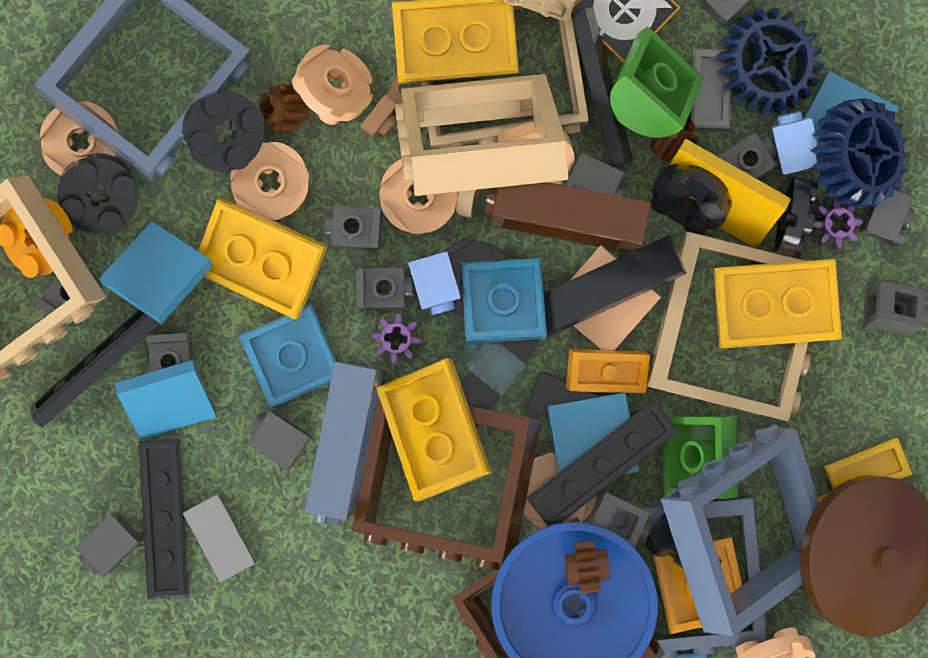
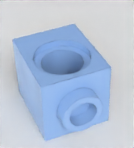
M801 111L779 116V124L772 125L771 129L778 152L781 172L785 175L812 168L817 162L816 154L810 151L817 146V141L812 136L815 133L812 118L810 116L803 118Z
M447 251L409 262L422 310L430 308L432 315L455 309L453 301L460 300L461 297Z

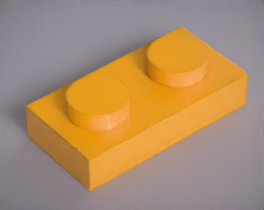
M569 349L566 388L569 391L646 393L650 354L646 351Z

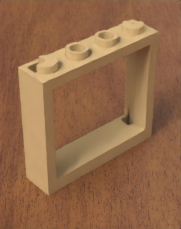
M513 6L514 10L524 8L521 6ZM570 15L568 23L558 20L573 112L572 114L559 116L562 129L567 135L580 133V126L587 125L589 121L574 27ZM423 82L421 87L433 86V82ZM534 120L442 135L440 125L429 126L431 149L460 147L472 143H498V135L502 130L534 122Z
M546 74L401 89L402 104H395L404 180L413 179L415 196L568 180L566 138ZM533 116L539 136L536 139L423 150L420 127Z
M29 175L7 178L0 184V217L12 208L15 210L70 299L0 351V380L10 376L8 369L14 364L21 366L35 358L39 354L36 348L44 342L46 345L52 344L66 335L67 331L64 327L74 321L77 324L92 316L91 313L94 311L92 307L106 297Z
M691 232L684 233L678 253L687 274L671 281L648 374L647 387L789 422L790 415H796L800 406L801 392L796 391L800 376H806L810 365L811 354L806 353L808 342L792 343L777 406L668 380L667 378L699 249L759 264L801 262L803 260Z

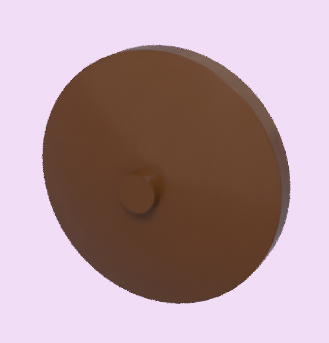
M863 475L841 483L831 490L818 504L804 532L800 552V568L806 594L815 610L823 619L834 627L852 634L869 637L881 636L904 627L925 607L928 602V500L915 487L892 477Z

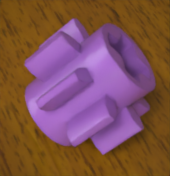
M836 199L831 202V211L822 206L817 207L816 212L821 218L819 222L813 223L812 228L819 229L822 234L818 239V243L821 244L830 239L833 240L834 248L840 249L843 244V237L851 242L856 241L858 238L852 231L855 226L863 224V221L855 220L852 214L855 208L853 206L840 208V203H836ZM841 216L843 221L840 225L844 231L832 232L830 228L833 222L829 218Z
M397 314L395 323L390 325L386 320L380 319V323L385 329L382 331V334L375 333L371 336L374 339L381 340L383 345L377 350L376 354H383L386 350L391 352L392 363H396L398 353L402 352L408 358H413L408 348L411 343H421L420 339L412 338L410 333L417 324L413 322L405 327L401 324V314ZM394 327H400L401 334L408 337L407 344H400L399 350H393L392 343L385 340L386 334L394 332Z

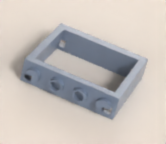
M105 0L36 82L35 88L40 97L153 182L158 174L163 176L168 169L174 166L177 161V157L174 154L183 143L187 145V142L183 139L182 125L189 107L150 155L147 156L63 92L138 1ZM158 0L230 54L193 102L212 92L226 91L233 82L237 85L242 82L244 75L251 67L248 64L250 61V50L185 0Z
M349 362L334 363L305 507L306 513L314 514V522L338 526V523H341L342 520H347L356 511L378 400L376 387L384 383L386 373L384 369Z
M775 424L769 428L757 429L755 436L746 442L733 445L729 448L728 454L719 460L706 463L702 467L703 471L692 478L678 482V488L661 498L703 632L734 637L803 584L800 568L801 545L808 521L819 502L797 429L779 428ZM771 461L796 546L730 594L702 507Z
M747 495L736 498L714 499L703 506L706 519L740 515L746 582L760 573L753 498ZM662 504L638 506L650 512L648 520L653 522V524L658 521L662 514H665ZM624 513L617 514L613 520L616 527L626 526L628 523L627 515ZM764 614L751 623L750 629H743L734 637L714 633H698L656 637V640L665 652L662 658L677 657L678 650L693 649V654L695 655L717 653V647L733 645V650L736 651L735 648L745 642L758 641V643L767 641Z

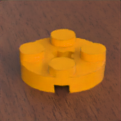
M46 197L43 198L69 238L68 234L73 233L67 214L56 202ZM13 208L2 216L0 225V245L4 248L8 258L28 278L53 273L52 268Z

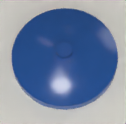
M561 522L531 533L512 549L497 574L493 587L491 609L497 637L509 658H641L652 639L656 627L658 600L655 583L646 562L627 540L617 533L596 524ZM594 540L595 550L606 549L610 580L600 581L601 589L599 592L580 594L579 584H567L564 554L574 553L573 546L575 542Z

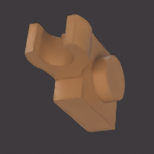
M398 76L394 79L389 92L382 97L360 125L361 130L372 139H375L379 133L385 137L397 123L395 104H402V94L399 91L402 84L398 83Z

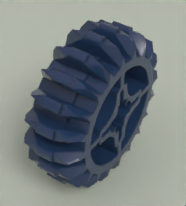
M762 8L756 9L753 12V17L746 13L739 17L740 25L733 23L727 28L731 37L725 36L720 39L719 44L727 51L718 53L716 60L727 63V66L717 70V75L719 77L729 75L730 81L722 86L723 90L729 91L734 88L737 91L732 99L736 104L746 98L745 110L748 112L755 110L758 104L762 116L770 114L772 108L777 115L785 113L787 106L794 110L800 106L799 98L806 100L812 96L808 86L814 87L820 82V79L812 72L823 69L824 64L814 60L815 56L822 53L823 48H812L810 42L815 40L817 33L804 34L803 30L807 25V21L801 20L794 25V12L789 11L781 18L778 8L770 9L767 15ZM762 32L774 33L782 37L788 44L784 46L777 45L769 36L765 37ZM748 40L751 63L744 70L742 53L744 45ZM782 54V57L775 60L773 66H766L757 70V67L764 63V59ZM795 54L797 70L791 83L789 78L792 75L788 68V62ZM762 78L766 80L770 87L774 86L777 92L762 90L750 80Z
M867 98L845 100L837 106L828 109L826 116L818 120L820 130L812 134L813 138L817 141V146L810 150L816 154L817 159L812 168L820 171L817 183L826 185L825 195L835 197L836 203L848 204V206H853L854 208L876 206L878 203H883V200L893 197L894 189L902 186L900 175L908 172L903 162L905 158L910 156L904 152L903 144L908 139L901 137L900 131L903 124L894 122L895 112L886 110L884 103L873 102L872 99L867 100Z

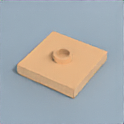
M601 244L572 279L618 258ZM652 289L574 325V327L601 350H615L662 295L655 289Z

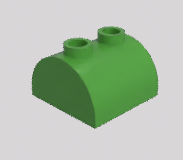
M647 26L635 37L610 94L611 108L616 119L635 133L655 138L671 136L684 128L703 77Z
M666 416L678 433L663 444V484L665 496L679 487L678 482L694 477L703 471L702 467L706 463L721 459L729 453L730 447L738 444L737 416ZM738 483L715 499L738 497Z

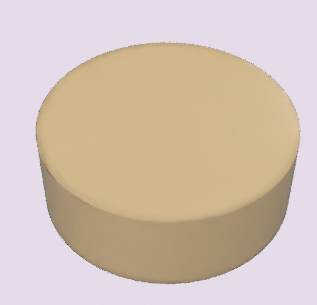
M480 189L459 191L456 205V213L458 215L473 218Z

